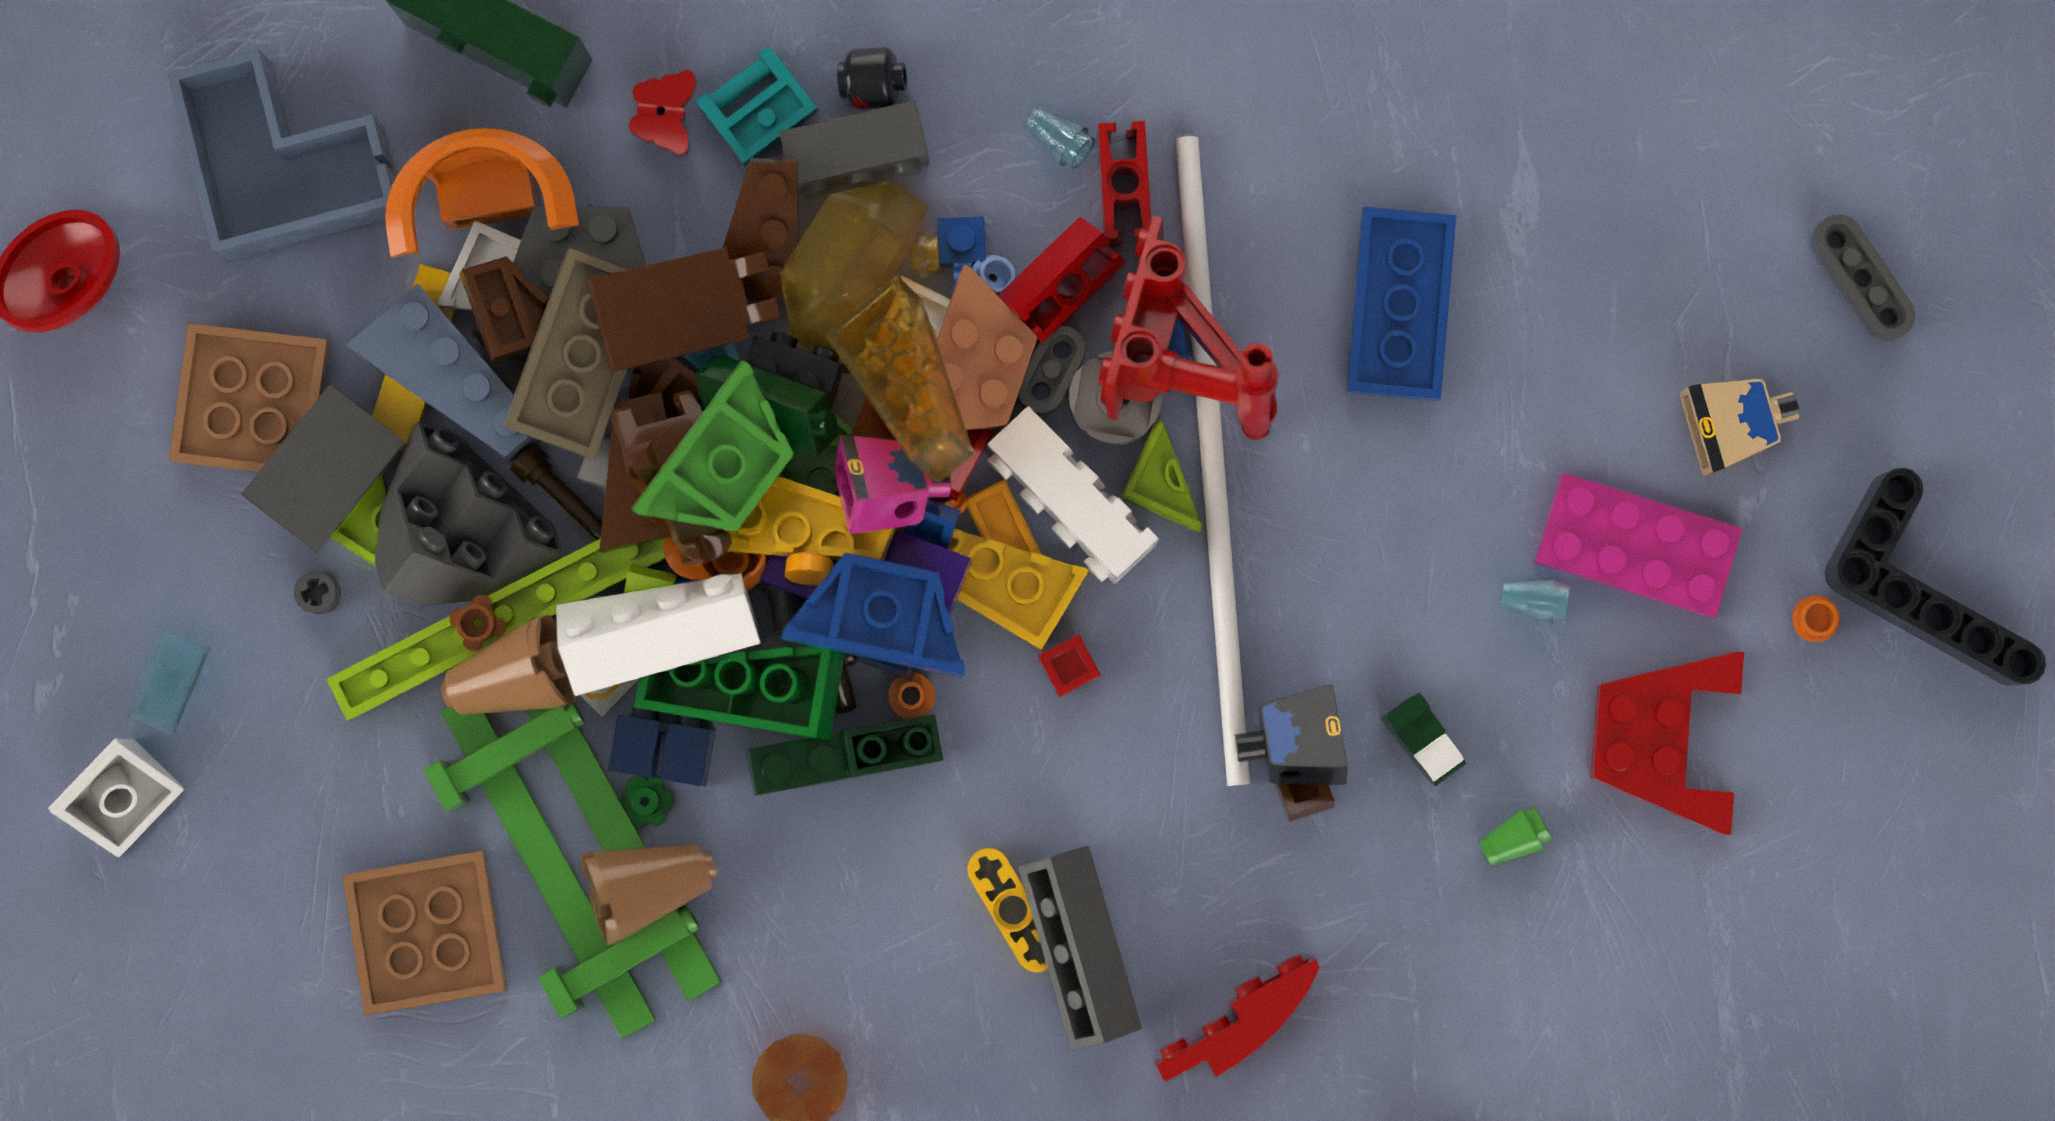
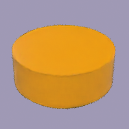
M810 552L794 553L786 559L785 578L797 584L818 586L829 574L834 563L829 557L822 554Z

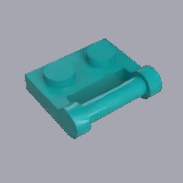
M769 45L758 53L759 59L711 95L705 92L695 100L700 110L745 167L749 164L751 158H758L781 140L780 131L797 128L819 112L817 106ZM771 73L777 81L728 118L720 111Z

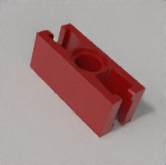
M1132 121L1131 129L1126 130V139H1135V159H1120L1117 161L1112 160L1109 146L1111 134L1116 132V123H1098L1097 137L1103 232L1110 241L1107 245L1109 247L1122 246V236H1119L1118 230H1114V209L1116 208L1129 209L1135 207L1138 210L1140 228L1134 229V239L1137 238V241L1141 229L1149 230L1151 208L1145 121ZM1127 174L1136 180L1138 187L1130 194H1120L1113 188L1111 182L1116 176Z
M1079 217L1005 287L998 296L1038 337L1037 339L1043 343L1126 262L1119 253L1107 246L1110 241L1103 232L1082 217Z

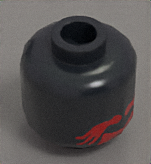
M887 47L851 50L847 54L845 61L838 63L837 81L840 97L848 99L849 104L857 110L879 109L894 105L897 102L899 91H906L907 89L905 63H897L894 53Z

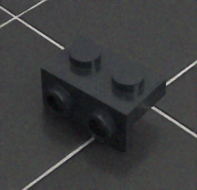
M773 330L770 338L754 336L746 363L826 393L830 410L832 409L842 373L850 374L852 368L851 364L839 361L841 352L816 344L811 352L797 347L799 338Z

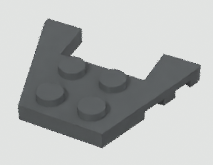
M534 205L513 263L523 272L524 278L530 284L537 285L548 297L551 295L568 248L575 249L626 270L646 266L645 257L628 207L576 206L579 226L550 230L545 206Z

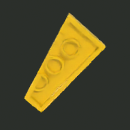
M778 476L738 531H725L729 534L732 542L727 550L731 552L778 556L810 552L822 554L836 561H839L844 553H850L884 561L896 528L849 534L841 497Z
M905 526L897 527L896 530L903 533ZM955 529L948 549L970 557L972 560L957 601L1040 651L1043 649L1090 570L1057 561L1034 552L1031 553L1011 547L995 540L965 533L958 529Z

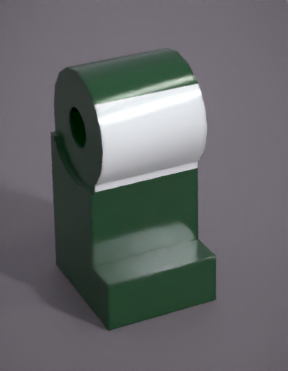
M1419 692L1413 694L1380 719L1423 775L1436 787L1464 767L1466 762L1457 747L1445 734V729Z

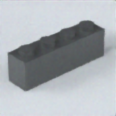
M1089 845L1018 866L1071 1050L1103 1044L1142 1029Z

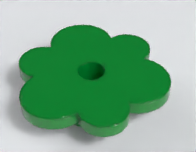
M642 776L631 777L626 783L627 794L622 795L620 798L624 809L628 810L627 814L634 827H643L648 822L653 825L661 824L665 818L664 812L670 810L675 801L672 792L663 789V781L657 776L655 778L651 777L648 780ZM644 797L649 798V804L647 806L642 804V799Z

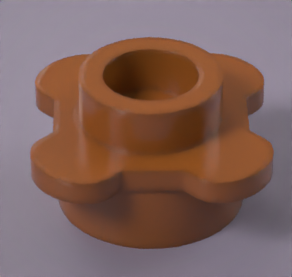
M486 595L475 596L472 604L462 609H455L450 614V624L456 627L460 636L464 638V646L471 651L480 650L484 641L492 636L500 637L506 630L504 619L496 616L491 608L492 600ZM476 618L482 620V625L480 627H476L474 625V620Z

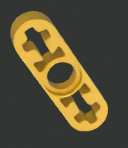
M984 848L977 851L969 860L968 876L1019 963L1026 970L1031 972L1048 970L1046 961L1040 964L1036 958L1029 961L1025 958L1024 953L1029 950V945L1023 935L1015 942L1010 932L1024 929L1033 920L1022 882L1007 857L1001 851L994 848ZM984 856L990 861L998 859L1001 862L1002 867L997 870V875L1002 884L1011 878L1016 885L1015 888L1000 892L993 901L986 894L987 891L995 890L992 882L987 877L980 880L976 875V871L981 867L978 860ZM1009 896L1020 897L1027 906L1025 918L1016 924L1005 922L999 914L1000 903ZM1032 929L1033 936L1040 943L1037 930Z

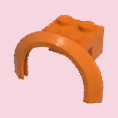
M478 128L455 132L431 142L417 152L404 165L392 184L385 214L391 258L420 253L415 226V209L419 193L427 178L436 185L441 221L450 230L472 227L474 221L489 224L530 217L534 205L540 206L536 180L543 194L550 230L579 226L572 185L556 158L537 142L525 136L492 128Z

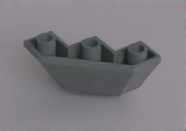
M419 421L416 423L381 508L375 564L383 592L423 606L473 601V598L477 595L489 596L559 560L563 556L554 525L458 436H455L451 431L443 427L434 428Z

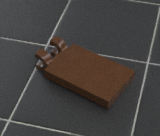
M725 247L588 279L587 284L610 373L743 342L750 339L747 326L780 317L776 298L748 305L742 283L744 278L761 275L763 272L769 271L765 253L762 252L730 261L727 248Z

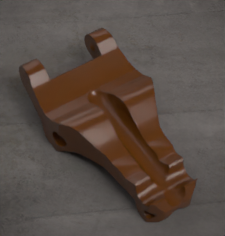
M690 390L674 394L673 401L679 415L678 417L637 427L628 406L612 410V426L622 450L627 480L640 494L645 491L703 413ZM664 519L671 533L673 543L680 549L681 562L684 564L696 565L719 559L725 555L732 544L729 534L724 529Z

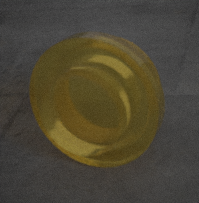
M919 232V241L910 242L911 269H920L921 278H928V273H940L938 236H927L926 232Z

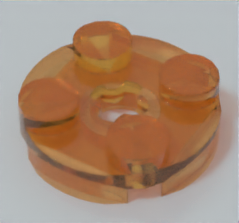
M804 1033L791 1034L774 1041L758 1058L752 1074L753 1095L761 1110L771 1121H827L842 1105L848 1086L847 1070L840 1052L833 1048L826 1040ZM798 1068L807 1070V1077L813 1079V1088H805L802 1095L794 1094V1086L787 1084V1076L796 1075Z

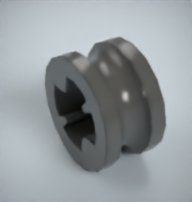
M318 571L302 575L294 588V598L298 606L304 611L314 614H326L332 611L338 605L341 597V590L337 580L331 575ZM319 580V585H327L329 593L322 596L323 604L316 606L317 601L309 599L308 601L306 593L313 590L312 582Z

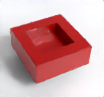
M1080 634L1038 655L1059 698L1101 676Z

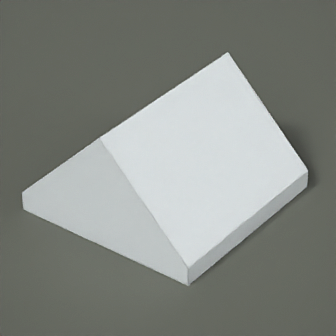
M115 738L49 806V810L52 814L119 858L185 789L137 741Z

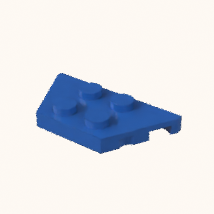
M850 553L843 554L806 603L784 628L781 639L960 678L965 672V665L963 660L960 659L953 634L955 629L951 615L946 609L945 593L939 573Z

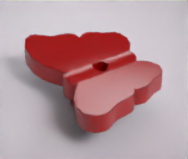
M687 69L678 74L664 75L661 80L653 77L634 86L632 93L633 98L638 104V114L634 115L629 122V130L633 136L642 139L648 144L655 142L658 148L669 150L678 157H683L689 152V136L681 121L685 120L686 117L684 107L692 99L696 91L697 80L693 71ZM660 109L665 110L663 115H658Z

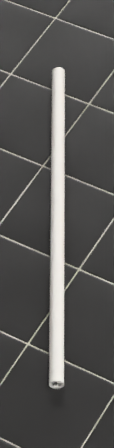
M1196 136L1179 137L1175 139L1187 286L1213 316L1199 140ZM1191 334L1194 361L1217 366ZM1196 396L1227 786L1250 784L1249 761L1238 762L1234 734L1246 733L1220 401Z

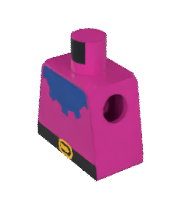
M850 435L840 436L834 473L849 534L917 525L923 520L928 497L949 496L951 489L949 470L924 469L919 448L913 442Z

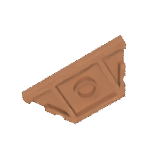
M963 265L903 434L905 437L914 438L928 434L958 433L972 429L984 430L1006 427L1008 425L1038 337L969 266Z

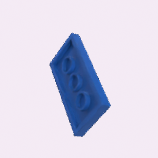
M1363 207L1346 393L1437 402L1441 399L1456 215Z

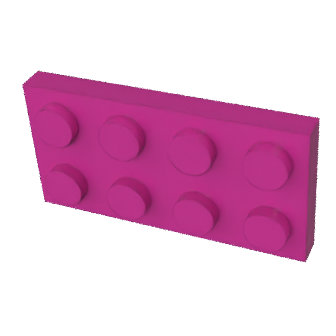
M1562 473L1534 563L1713 619L1718 614L1743 528Z

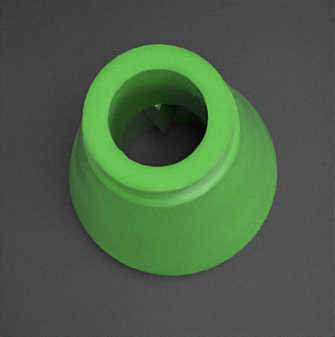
M1534 806L1525 812L1521 808L1489 833L1486 838L1478 842L1491 866H1494L1499 862L1503 863L1544 850L1543 845L1553 839Z

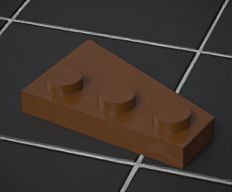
M750 159L722 247L727 248L730 261L762 252L765 253L769 271L763 272L761 275L742 279L747 299L770 300L776 298V300H799L798 159Z
M661 392L616 402L614 405V409L628 406L637 427L668 419ZM613 426L600 541L601 553L671 537L664 518L639 515L631 510L642 494L627 480L622 450Z

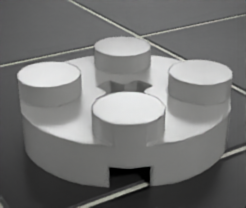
M1108 351L1088 360L1075 373L1069 389V409L1076 427L1090 439L1105 445L1119 446L1141 439L1155 424L1162 405V392L1154 400L1148 402L1129 400L1127 405H1122L1117 421L1108 419L1106 403L1100 401L1103 386L1098 385L1099 373L1104 358L1113 357V351Z

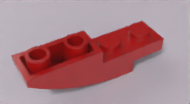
M1301 954L1295 955L1276 966L1279 973L1264 982L1261 981L1259 976H1256L1235 987L1234 991L1237 996L1228 1001L1237 1018L1229 1021L1227 1016L1223 1015L1201 1027L1204 1033L1203 1036L1188 1044L1185 1038L1182 1037L1159 1050L1162 1057L1154 1061L1164 1082L1206 1060L1213 1074L1217 1077L1259 1049L1281 1028L1308 992L1320 969L1316 959L1310 957L1304 960Z

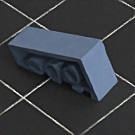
M418 284L345 344L359 357L376 367L509 462L513 461L537 440L503 427L514 394Z

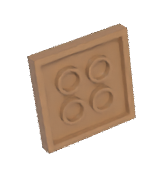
M188 323L169 461L177 464L258 473L324 392L331 342L320 338Z
M486 850L342 875L364 1016L508 990Z

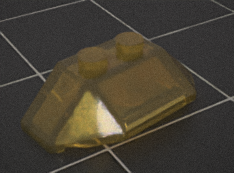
M890 181L833 193L827 196L780 272L783 296L790 324V334L793 337L799 338V344L810 351H813L815 344L839 352L846 347L866 322L913 246L928 206Z

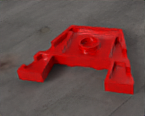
M1733 652L1598 684L1590 778L1661 807L1686 820L1707 827L1718 834L1731 835L1734 793L1688 789L1685 787L1692 691L1741 694L1744 652Z

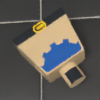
M1763 379L1697 384L1688 386L1679 392L1703 477L1714 474L1780 443L1781 436L1777 425L1799 419L1800 416L1794 394L1789 392L1769 398Z

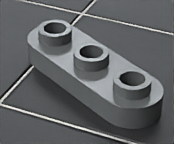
M1833 215L1819 223L1812 233V248L1869 333L1875 338L1885 341L1895 340L1906 334L1912 328L1915 321L1914 307L1859 225L1852 218L1845 215ZM1829 234H1836L1840 237V248H1833L1829 245ZM1855 272L1865 274L1867 277V285L1865 287H1860L1855 283ZM1882 310H1887L1893 315L1892 325H1885L1881 321L1880 313Z

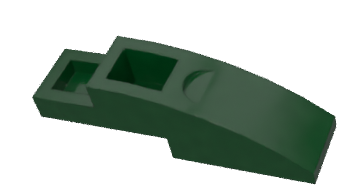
M935 714L832 733L830 740L810 737L746 749L754 796L944 761Z

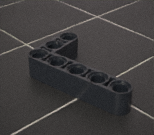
M1896 468L1877 476L1871 482L1827 563L1825 580L1829 587L1841 596L2000 684L2015 686L2031 684L2039 680L2044 674L2046 660L2042 650L2035 644L1887 563L1921 500L1923 483L1919 475L1907 468ZM1891 479L1898 481L1904 488V498L1901 503L1893 501L1887 493L1888 482ZM1869 520L1876 521L1882 528L1883 535L1878 544L1871 542L1865 534V526ZM1847 560L1856 563L1860 569L1861 576L1856 585L1849 583L1843 576V566ZM1889 583L1895 584L1901 591L1902 599L1897 608L1889 605L1884 596L1885 588ZM1930 606L1940 610L1943 617L1942 626L1938 631L1932 629L1926 621V613ZM1972 629L1979 631L1984 638V646L1980 653H1975L1968 645L1967 638ZM2014 652L2019 653L2025 660V670L2021 676L2015 675L2010 668L2009 661Z

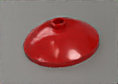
M66 210L48 215L24 229L13 239L0 256V317L17 330L41 333L65 327L90 312L109 290L119 265L120 245L116 233L103 218L92 212Z

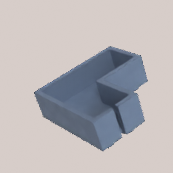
M259 49L167 73L214 254L229 262L385 220L388 195L397 176L389 168L394 166L384 126L373 114L290 135L272 62Z

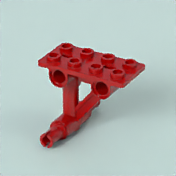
M1153 215L1149 230L1141 229L1135 252V256L1140 257L1137 273L1129 271L1123 292V299L1127 300L1125 315L1117 314L1111 333V342L1115 343L1113 357L1104 358L1099 373L1098 385L1103 386L1100 401L1106 403L1108 419L1118 420L1124 399L1148 402L1154 400L1161 392L1169 394L1171 390L1234 404L1237 418L1242 423L1243 433L1252 440L1263 439L1269 434V427H1271V423L1277 416L1276 387L1278 385V370L1272 362L1273 354L1269 347L1262 343L1250 344L1244 348L1243 353L1187 286L1186 258L1184 253L1177 245L1164 241L1163 217ZM1177 318L1180 319L1217 366L1180 358L1178 352L1169 350Z

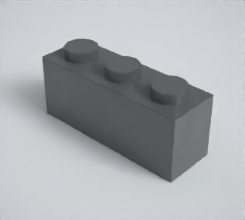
M915 100L779 132L785 159H798V194L804 193L805 198L826 195L831 192V186L849 182V186L853 188L870 185L877 181L876 176L894 172L895 177L913 175L922 171L921 165L929 164L928 151Z

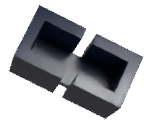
M634 707L631 709L630 716L618 714L608 766L609 771L655 778L663 733L668 732L659 779L706 787L716 731L705 729L706 720L678 715L677 724L658 721L660 712Z

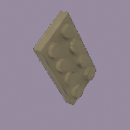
M567 249L504 421V428L595 460L627 369L610 373L587 280L626 269L575 249Z

